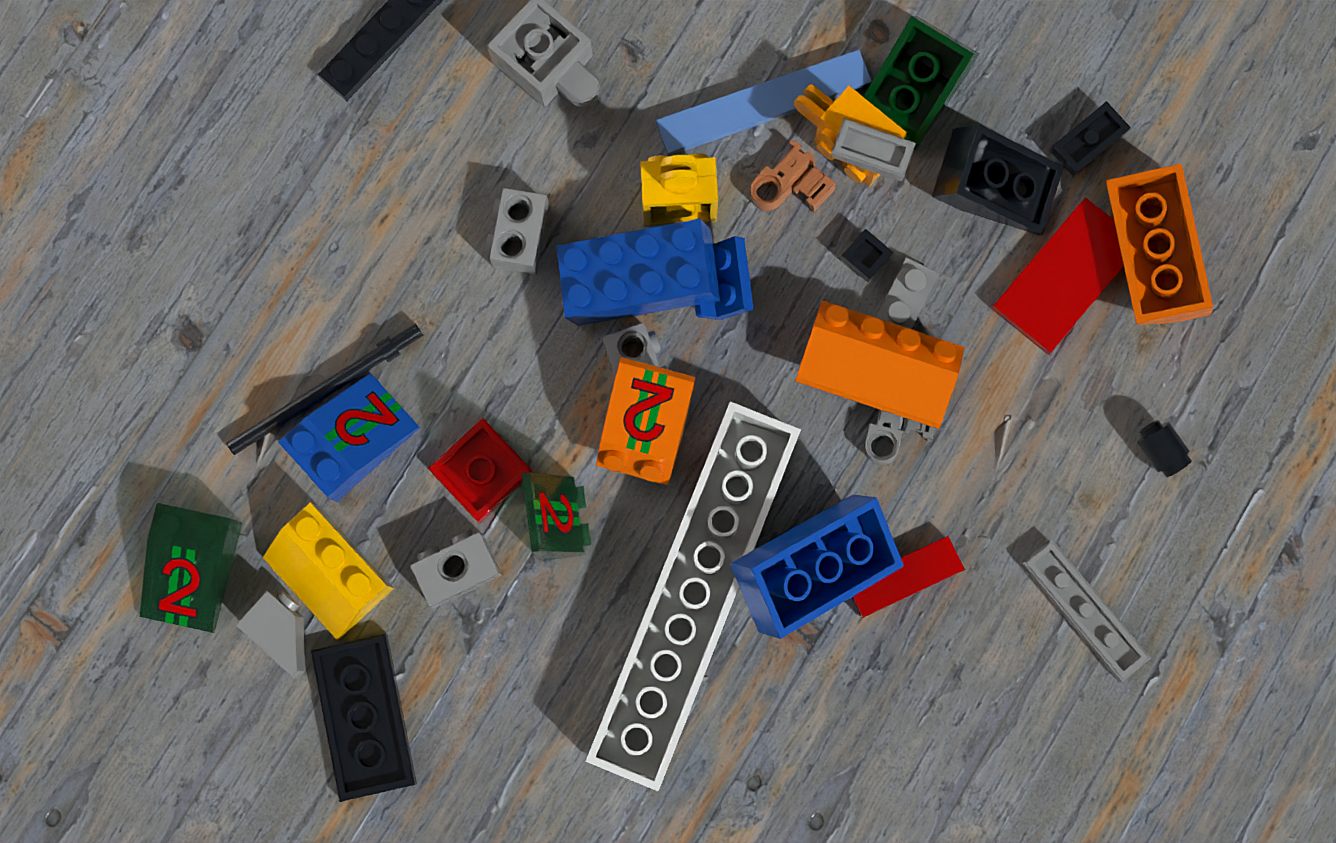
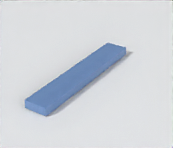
M856 50L657 119L656 126L667 155L672 156L798 112L794 106V101L799 95H803V90L809 84L816 86L833 100L838 98L848 85L855 91L870 87L872 80L860 50Z

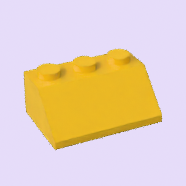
M311 502L280 530L262 557L336 640L342 638L394 589L319 506Z

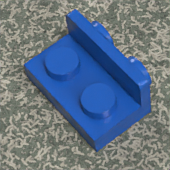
M734 236L714 243L713 250L720 301L695 305L696 316L698 318L723 320L754 310L745 238Z

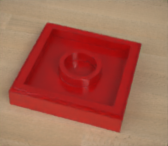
M484 418L478 421L428 467L432 474L479 524L534 474L532 469Z

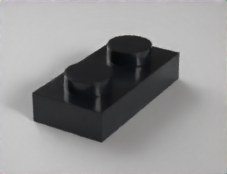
M1106 101L1057 141L1049 151L1074 177L1123 137L1131 127Z

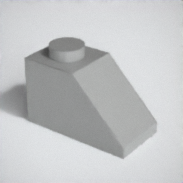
M266 591L236 626L291 677H301L305 672L304 617L296 611L299 604L284 591L279 595L275 592Z

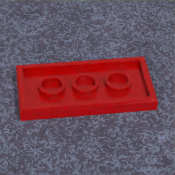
M1085 197L991 309L1049 355L1124 266L1114 220Z

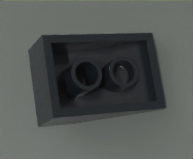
M980 124L955 128L952 131L932 197L958 210L1036 235H1043L1064 166Z

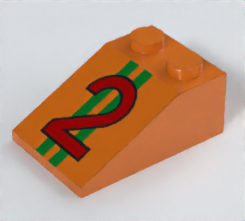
M621 357L602 431L596 466L669 486L679 453L696 377Z

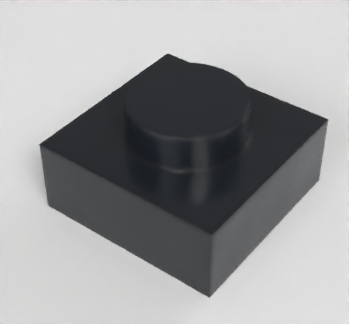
M865 229L842 254L840 259L864 280L869 282L894 252Z

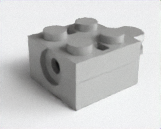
M530 0L487 45L492 63L543 107H546L559 92L580 108L592 105L599 97L600 87L598 78L584 66L593 57L591 40L545 0Z

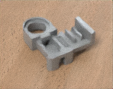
M879 409L876 425L870 424L865 443L866 454L876 464H889L898 456L903 431L909 435L910 430L923 433L922 438L932 442L935 428L928 426L927 432H925V424ZM887 437L892 441L893 451L888 456L879 457L873 453L871 445L876 438Z

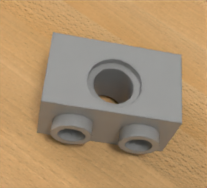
M472 530L461 533L451 539L453 545L439 551L438 547L430 548L418 554L417 558L419 561L410 565L429 607L435 609L503 576L484 535L480 532L473 534ZM454 557H461L465 564L463 573L458 577H449L446 572L448 561Z

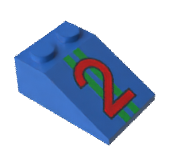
M370 373L305 417L278 443L327 498L338 502L420 427Z

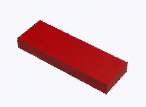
M949 536L902 557L901 560L904 565L902 568L854 595L852 600L861 618L964 571L965 568Z

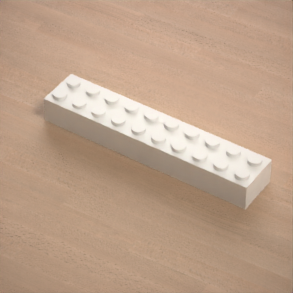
M733 402L729 403L585 762L659 791L739 588L730 563L754 550L801 429Z

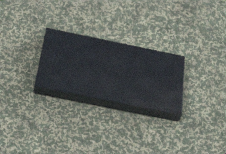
M388 634L311 650L339 802L416 785L417 781Z

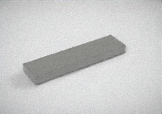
M1052 539L1021 563L1118 682L1126 680L1151 659Z

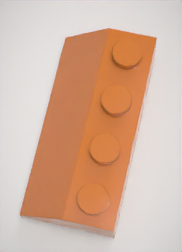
M1182 163L1106 180L1136 325L1176 323L1210 316L1214 307Z
M822 300L795 382L939 429L959 374L965 347Z

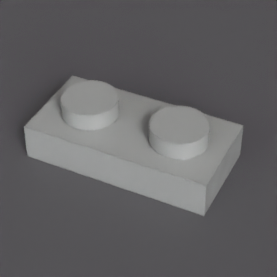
M906 257L876 318L912 329L939 273Z

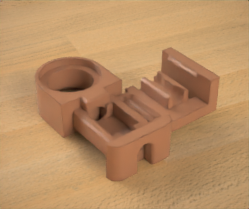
M790 141V151L773 169L766 166L752 181L750 187L751 198L757 208L770 211L779 207L792 193V188H794V193L797 194L800 191L801 194L807 197L806 202L814 213L836 190V185L833 180L815 167L814 155L809 151L804 153L798 142ZM764 184H772L777 188L778 193L771 200H763L757 195L758 188ZM824 185L825 187L814 197V199H812V197Z

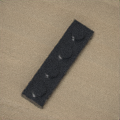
M388 0L318 73L319 78L347 102L443 0Z

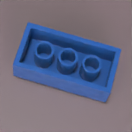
M702 219L557 245L565 319L577 326L720 301L711 229Z
M854 494L730 563L758 632L779 639L904 566L877 497Z

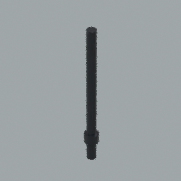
M415 323L392 339L388 336L376 344V349L228 441L226 444L233 455L241 452L385 360L390 362L401 355L400 350L423 337V333Z

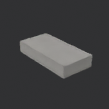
M843 119L830 157L902 181L916 143Z

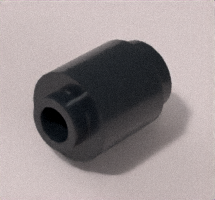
M1155 420L1139 431L1142 437L1137 441L1138 445L1156 471H1162L1166 478L1178 473L1192 462L1187 455L1190 452L1169 421L1161 424L1159 420Z

